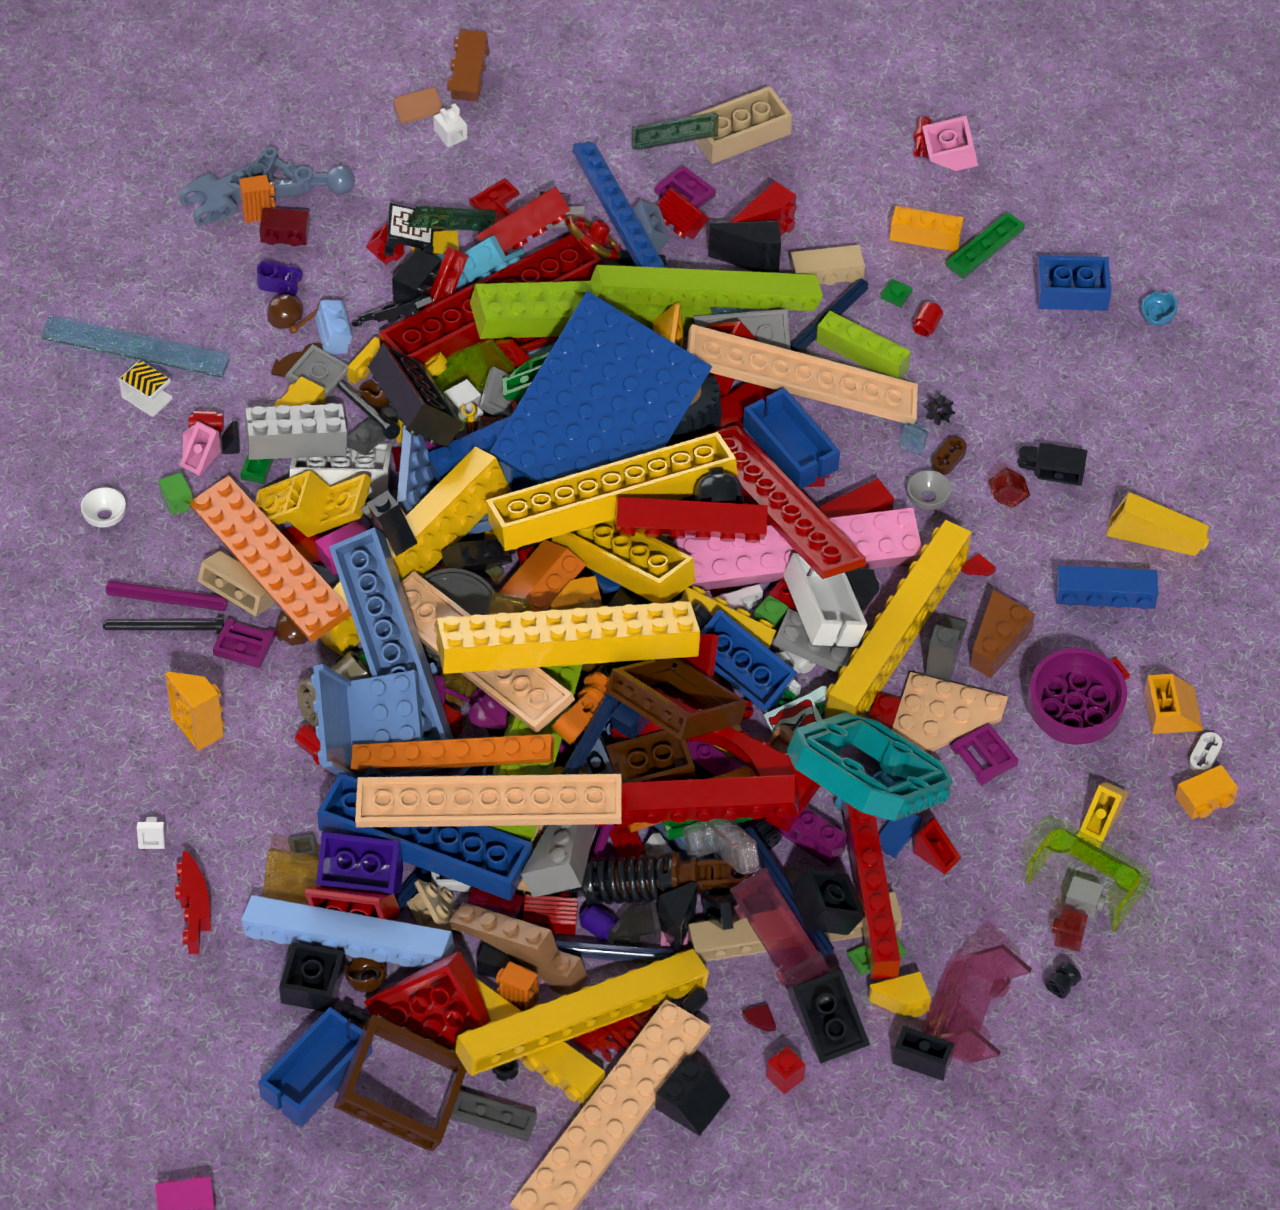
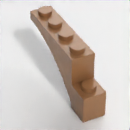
M462 902L449 920L451 928L483 940L511 956L531 971L538 973V977L545 981L553 991L569 995L579 991L587 980L581 958L558 951L550 929Z

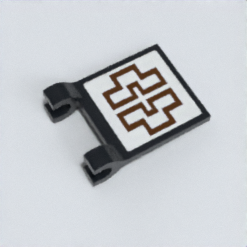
M390 203L384 255L393 256L394 248H396L397 244L420 248L433 255L435 213H429L428 211L414 212L418 211V209ZM411 215H418L417 218H425V219H415V220H413L412 217H414V216H411Z

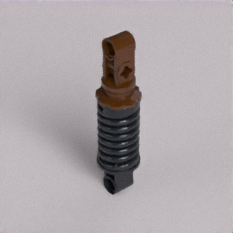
M675 852L669 857L660 854L657 859L654 855H649L647 859L644 855H640L638 859L635 856H629L628 860L624 856H620L618 861L615 857H610L608 860L605 857L599 860L588 857L582 887L552 894L554 896L569 894L572 897H585L589 907L601 905L603 902L609 905L614 902L622 904L624 901L628 904L634 901L637 903H642L643 901L652 902L653 900L659 902V895L691 882L698 883L697 895L701 893V890L721 891L724 889L747 888L752 884L754 874L749 865L742 859L699 861L698 858H691V860L685 861L682 860L680 852ZM737 870H746L744 877L740 879L734 878Z

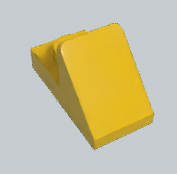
M374 337L347 366L349 382L356 385L361 379L364 380L369 375L370 370L368 366L381 347L378 338Z

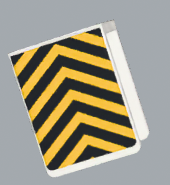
M141 360L119 378L121 397L150 416H155L173 399L171 395L163 391L171 383L170 378Z

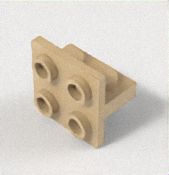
M418 879L414 884L419 893L407 902L418 925L447 931L456 930L451 928L449 922L457 911V907L453 902L455 900L453 894L447 888L442 889L431 882L427 883Z

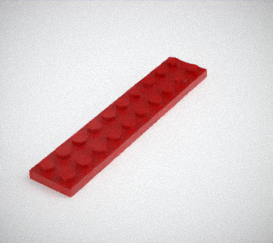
M737 424L695 437L698 438L715 432L720 434L736 457L738 479L742 484L746 500L754 505H768L767 522L822 579L865 566L866 557Z

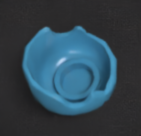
M1157 290L1144 298L1141 303V315L1151 325L1163 326L1168 324L1177 313V299L1170 291L1161 293Z

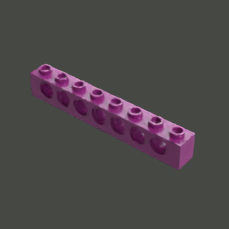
M686 741L695 766L696 779H709L744 767L708 743ZM806 807L788 833L772 825V828L778 830L783 837L829 867L845 851L847 834Z

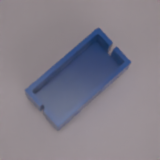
M785 388L766 397V408L763 399L744 408L743 427L800 490L816 482L817 476L822 479L839 470V449Z
M329 1007L258 1081L260 1098L278 1111L282 1108L283 1114L302 1127L342 1085L362 1029L353 1023L349 1026L348 1019ZM372 1042L365 1060L372 1054Z

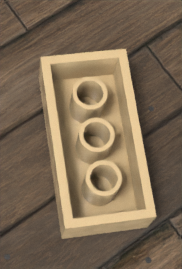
M771 86L692 115L690 124L697 125H690V127H694L690 128L692 130L690 135L694 137L693 140L710 163L714 164L790 135L792 114ZM713 118L716 119L715 123L707 122ZM715 130V134L711 135L710 132L705 131Z

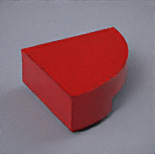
M978 553L961 566V571L970 576H989L996 572V567Z

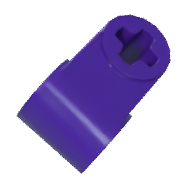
M270 261L261 262L257 266L258 288L264 291L280 293L281 295L290 294L295 296L297 294L298 282L303 277V273L299 268Z

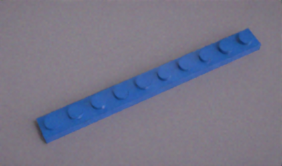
M591 142L574 144L573 154L637 267L666 268L597 145Z

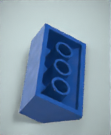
M720 609L700 632V634L719 636L714 672L764 713L771 711L776 706L798 674V672Z

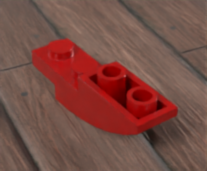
M182 851V862H177V877H181L180 884L175 885V899L180 900L181 909H184V921L188 922V929H183V945H188L189 954H199L201 931H212L209 895L205 880L197 863L188 851Z

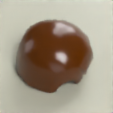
M290 294L274 297L267 309L268 322L273 327L279 329L290 328L291 325H295L298 320H301L303 315V304L297 297Z
M373 381L365 383L358 390L361 397L373 408H382L391 403L385 398L386 394L379 389V385H376Z
M285 613L278 618L274 631H276V637L279 641L283 640L289 643L290 646L305 644L308 641L307 637Z
M354 958L350 966L345 965L344 967L348 984L355 991L370 993L377 990L387 977L385 963L377 962L373 959ZM367 974V979L363 980V977Z

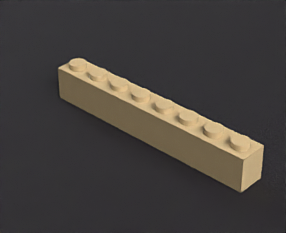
M890 892L889 896L895 931H901L902 915L896 893ZM776 908L770 912L743 918L733 924L734 929L722 930L710 921L705 920L696 921L688 926L690 948L694 949L702 962L813 945L789 908ZM862 921L849 935L825 934L830 942L864 937Z

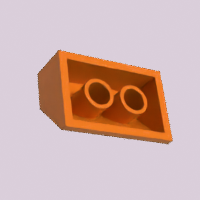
M544 540L497 595L519 613L525 611H549L553 600L570 580L578 578L587 564L568 548Z

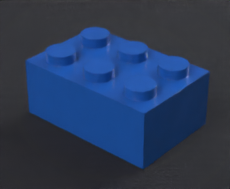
M1039 255L1036 270L1038 309L1108 311L1111 298L1109 257Z

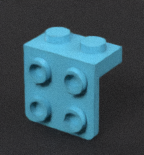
M494 235L464 252L469 257L463 271L469 282L476 279L480 281L521 260L519 256L523 255L525 251L521 249L505 256Z

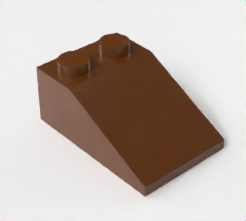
M665 730L606 745L614 774L622 775V783L696 779L695 766L686 739L679 740Z

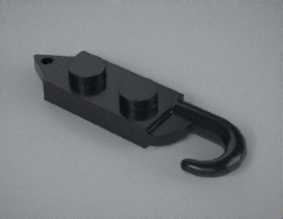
M421 294L384 305L381 308L359 315L353 319L351 324L353 327H358L362 325V322L377 320L378 322L387 320L390 323L398 320L404 314L410 317L420 312L419 308L433 302L432 296Z

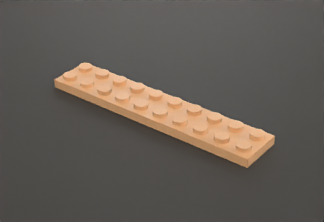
M693 324L689 329L687 351L713 366L710 373L775 390L785 388L790 394L909 425H914L917 420V383Z
M414 571L401 584L421 642L439 655L436 644L437 618L471 615ZM539 667L461 673L536 733L575 700L570 691Z
M622 775L358 777L355 823L356 828L622 824Z
M666 999L510 1203V1208L514 1210H576L655 1106L657 1091L686 1055L691 1057L711 1031V1026Z

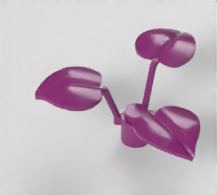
M433 676L442 705L445 703V693L451 694L472 705L469 710V718L474 725L489 730L507 729L508 710L482 689H478L474 693L473 699L450 688H445V680L441 676Z

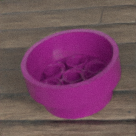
M1082 648L1063 649L1045 657L1034 670L1028 691V707L1036 724L1051 738L1071 745L1096 742L1113 732L1121 721L1127 700L1126 682L1118 667L1105 656ZM1050 691H1056L1059 694H1053ZM1094 700H1100L1102 703L1095 702ZM1070 706H1076L1079 709H1073ZM1047 712H1051L1055 715H1048ZM1089 721H1095L1098 724H1092Z

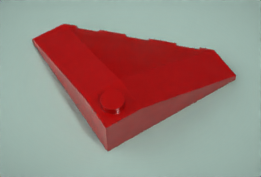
M460 951L438 960L364 1001L371 1015L385 1017L399 1027L409 1028L415 1034L435 1040L455 1050L458 1035L467 1030L483 1027L491 1022L475 977Z

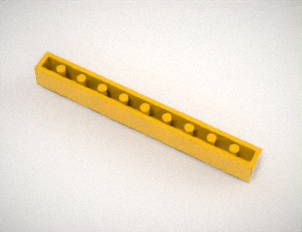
M694 949L678 952L672 957L661 961H654L650 965L639 969H632L626 974L615 978H608L594 986H586L580 991L569 995H562L556 1000L545 1004H538L521 1013L516 1012L507 1018L489 1022L475 1030H467L458 1035L455 1053L471 1077L651 1009L654 1005H662L666 999L673 1001L689 995L695 988L705 989L709 971Z

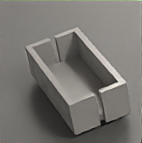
M342 404L280 405L277 407L255 406L245 408V432L249 460L346 456L347 430Z

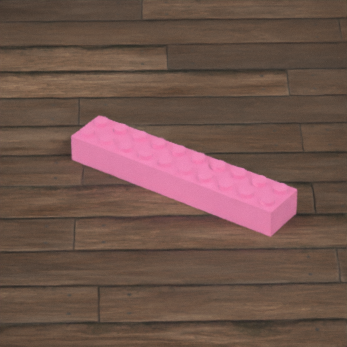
M913 508L828 518L866 557L865 566L860 568L874 569L910 564L913 561L917 562L920 558L922 546ZM771 525L767 526V535L759 543H747L745 539L735 538L733 542L721 541L720 537H710V540H697L695 536H685L684 539H675L671 544V547L694 558L696 582L690 585L689 588L696 586L702 590L780 581L784 577L783 574L792 554L797 553Z

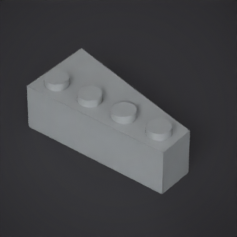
M550 825L546 827L521 873L533 897L582 887L595 825Z

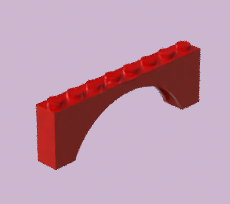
M652 688L689 713L702 711L701 709H694L688 706L679 698L674 699L666 695L660 688ZM650 721L637 737L664 729ZM729 727L686 739V741L708 743L727 750L742 760L756 777L795 775L799 787L798 815L788 818H779L777 816L765 817L766 822L787 833L821 786L796 770L788 753H781L770 744L753 739L745 731L739 732ZM613 728L611 729L614 743L629 739Z

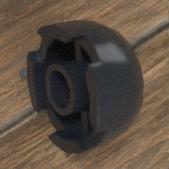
M724 469L709 470V475L702 477L695 487V501L730 503V501L736 500V504L744 503L742 484L733 474L724 473Z

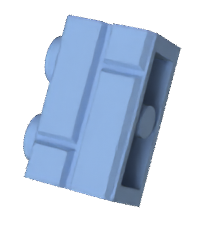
M320 301L315 320L323 350L329 354L347 353L352 333L343 301Z

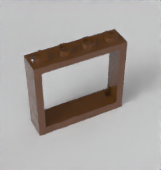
M679 658L653 659L612 669L606 693L679 740L740 725L747 705V701ZM673 662L678 664L677 667L672 668ZM668 682L709 709L689 713L649 686Z
M373 1014L363 1026L334 1108L433 1152L442 1142L467 1070L455 1053L456 1050L442 1047L435 1040L425 1039L414 1034L409 1028L399 1027L391 1023L387 1018ZM374 1035L454 1071L435 1129L353 1092Z

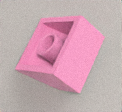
M967 115L922 126L930 161L954 171L978 166Z

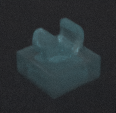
M907 423L903 428L899 447L921 455L925 449L929 431L922 425Z

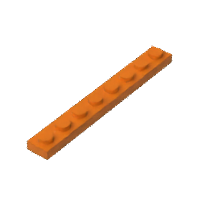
M552 734L358 744L352 745L351 770L354 773L550 763L553 762L554 737Z

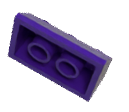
M322 832L316 885L387 894L401 893L404 866L400 841Z

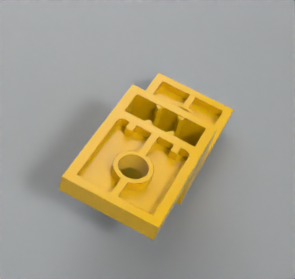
M310 470L258 490L254 504L275 526L288 521L306 537H311L360 519L363 514L361 508L365 505L372 479L368 475L363 474L330 487Z

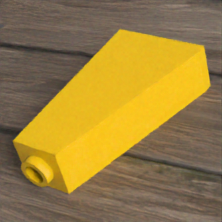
M1130 492L1110 517L1106 536L1193 556H1196L1201 549L1205 550L1210 540V537L1207 536L1208 525Z

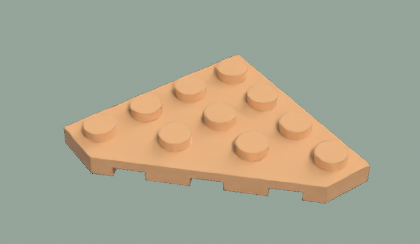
M910 672L892 730L925 752H933L987 724L993 725L1000 722L1008 696Z

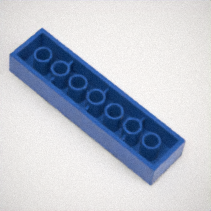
M339 773L317 812L318 829L320 831L400 841L404 862L509 901L512 900L523 878L521 873L532 855V842L488 826L356 828L358 779Z

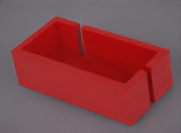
M554 187L496 222L493 226L475 235L472 239L477 245L495 235L505 256H507L508 252L506 250L511 247L513 250L520 248L528 243L527 237L532 235L535 238L548 230L546 225L550 223L553 226L568 218L566 213L571 210L557 187Z

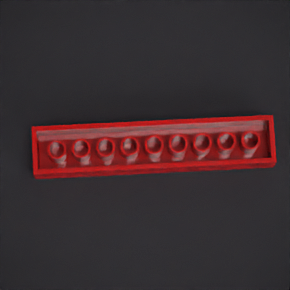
M570 234L423 309L418 314L380 331V346L384 343L422 364L439 352L448 359L480 342L470 305L475 284L590 281L596 266L602 265V259Z

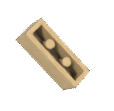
M860 245L791 252L790 260L792 274L817 275L819 284L833 285L838 282L847 281L854 283L860 278L864 279L865 264Z
M221 551L202 561L198 582L255 617L274 605V600L240 562Z

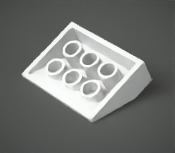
M381 442L366 455L347 446L346 456L292 458L290 478L311 470L331 487L366 474L372 479L367 498L373 500L387 490L389 491L392 443Z

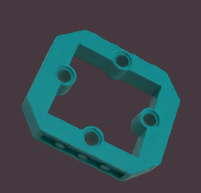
M848 712L797 728L787 748L788 755L796 770L862 813L897 821L941 803L943 804L951 794L949 789L953 780L943 762L879 721ZM853 744L879 761L881 769L894 776H902L906 781L887 788L864 773L865 768L859 762L850 758H841L838 755L843 747Z

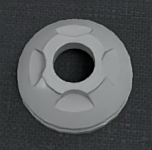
M932 470L920 471L914 474L908 481V497L919 508L926 510L941 508L949 501L951 496V483L946 476ZM932 493L935 496V500L926 502L921 498V495Z

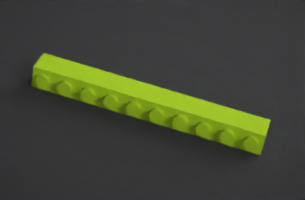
M597 265L590 280L594 295L606 303L674 305L675 303H680L681 306L815 311L823 297L817 275Z

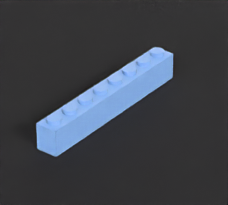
M253 895L241 919L245 936L252 939L270 940L278 944L286 943L292 945V942L345 951L346 955L354 958H368L377 962L399 964L403 967L411 966L424 969L438 960L452 955L455 948L451 931Z

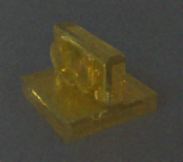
M271 847L268 850L262 897L309 906L305 891L307 888L319 886L316 885L319 857Z

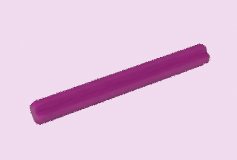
M108 581L106 584V594L110 596L225 611L228 606V600L217 595Z

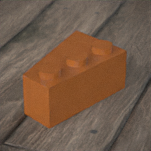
M460 29V35L455 37L454 51L457 52L456 58L452 57L451 59L453 76L448 78L447 91L451 92L452 99L478 102L483 83V71L486 70L485 59L486 56H489L490 52L487 32Z
M993 589L973 647L970 666L992 678L1032 631L1035 613Z

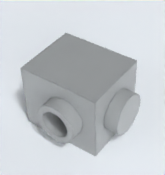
M1073 876L1064 909L1074 912L1080 918L1090 917L1094 919L1096 911L1102 912L1106 896H1102L1104 885Z

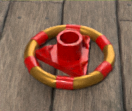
M571 215L566 218L565 224L568 230L588 249L606 259L620 260V250L622 248L609 235L611 228L606 223L598 219L592 223L577 215Z

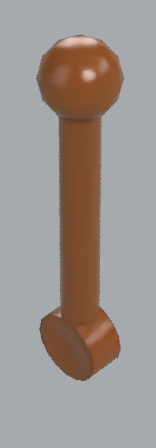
M319 304L317 309L296 325H291L289 328L290 333L296 334L301 326L312 319L318 311Z

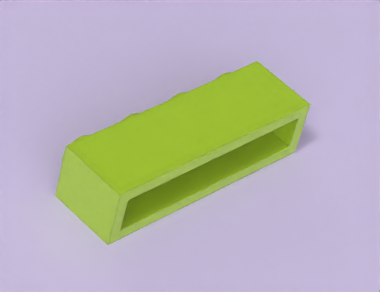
M829 311L818 325L816 343L876 373L901 379L909 369L910 350L832 311Z

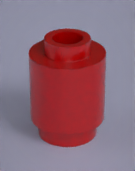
M934 302L924 303L913 321V331L925 337L933 334L943 317L941 307Z
M194 410L193 415H189V428L196 424V422H201L218 432H223L224 430L223 413L209 410Z

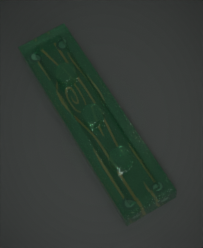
M714 112L632 127V149L643 150L718 136L719 116Z
M417 206L407 222L409 227L484 231L493 224L497 215L494 210Z

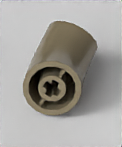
M349 651L341 660L330 667V669L350 681L372 677L368 662L353 651ZM310 677L298 683L297 699L306 723L316 727V725H319L318 715H316L313 705L316 699V690L312 686Z

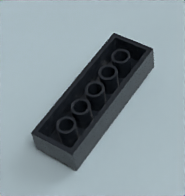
M383 343L368 366L373 374L372 378L378 382L379 389L386 394L385 398L393 405L392 409L399 414V420L406 425L405 429L414 436L420 434L435 446L441 444L448 447L462 426V421L421 362Z

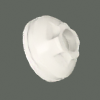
M97 488L85 495L81 502V511L84 519L89 524L96 527H110L120 522L124 517L126 502L123 495L115 489ZM102 510H109L112 513L108 519H100L97 515Z

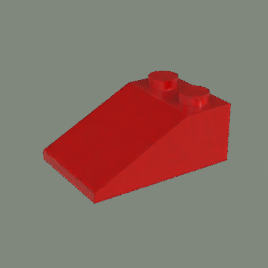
M773 182L731 220V223L779 221L780 235L782 236L786 232L790 233L795 226L796 194L779 183Z

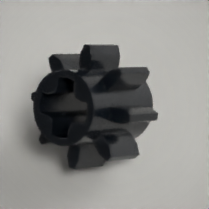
M942 394L939 395L938 399L930 397L929 404L924 406L929 413L926 415V418L929 420L934 419L936 425H940L941 421L949 423V418L952 414H955L951 408L954 402L946 400V397Z

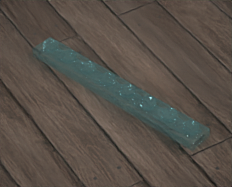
M52 316L48 317L41 333L43 340L223 378L230 362L229 354Z

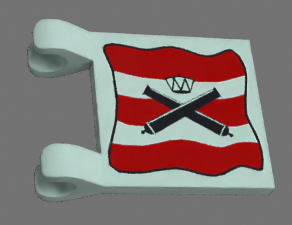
M821 686L810 694L763 714L772 734L782 725L788 726L795 733L799 727L821 721L822 718L815 703L828 699L826 697L827 687Z

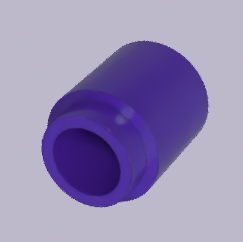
M596 905L586 907L579 918L582 921L581 927L601 940L611 941L620 928V923L616 921L614 916Z

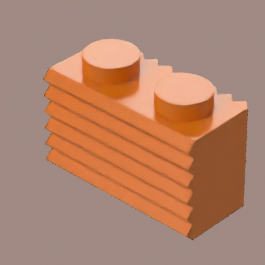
M267 175L239 179L241 205L245 223L261 221L263 208H276L274 198L270 197L275 196L273 182H268Z
M510 961L506 968H501L497 974L496 983L499 984L496 993L522 1012L529 1010L539 1000V974Z

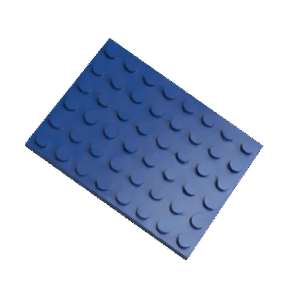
M587 291L489 454L534 482L542 484L664 448L713 366Z

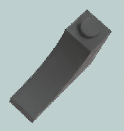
M943 616L941 625H935L929 644L925 676L950 682L968 621Z

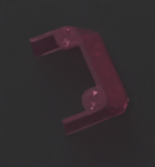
M767 867L730 889L737 903L733 906L734 910L741 920L746 918L778 968L774 973L782 986L788 984L791 988L819 978L829 972L823 955L820 951L817 952L776 887Z
M1004 944L955 958L944 971L921 1032L955 1043L952 1058L967 1063L1000 1056L1001 1051L979 1033L991 999L1004 996L1010 989L1012 978L1029 974L1032 968Z

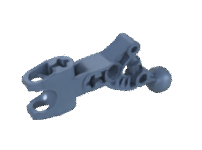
M267 147L253 164L232 172L219 180L214 174L201 176L184 187L178 193L179 202L184 206L193 202L204 203L193 213L195 224L201 226L223 220L236 213L237 205L235 203L241 201L239 179L267 175L268 182H273L275 196L270 197H289L308 192L314 186H328L333 193L345 194L352 190L355 176L348 167L341 165L333 167L328 173H313L310 167H297L292 163L287 164L278 159L277 150L274 147ZM276 169L282 170L283 174L290 180L274 179L273 176ZM195 192L193 195H191L190 197L186 198V196H187L189 193ZM208 213L206 217L200 219L202 215Z

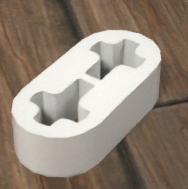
M1207 732L1200 737L1189 761V769L1195 775L1212 769L1222 747V739L1219 735ZM1211 741L1214 745L1208 751L1206 750V745ZM1204 757V764H1202V766H1198L1197 762H1199L1201 758Z

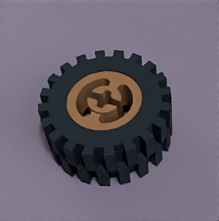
M710 372L666 444V447L670 446L671 443L678 444L695 439L696 436L716 431L715 427L720 426L722 418L720 387L714 375L710 376Z

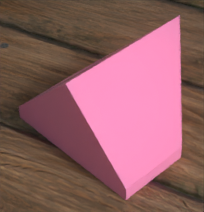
M196 422V424L183 432V457L179 466L200 476L221 452L219 432L201 422Z

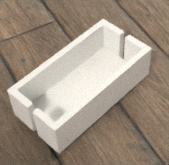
M793 553L783 576L811 644L832 646L833 643H836L837 646L857 647L866 630L867 623L845 572L822 579L811 568L807 576L810 566L799 554Z

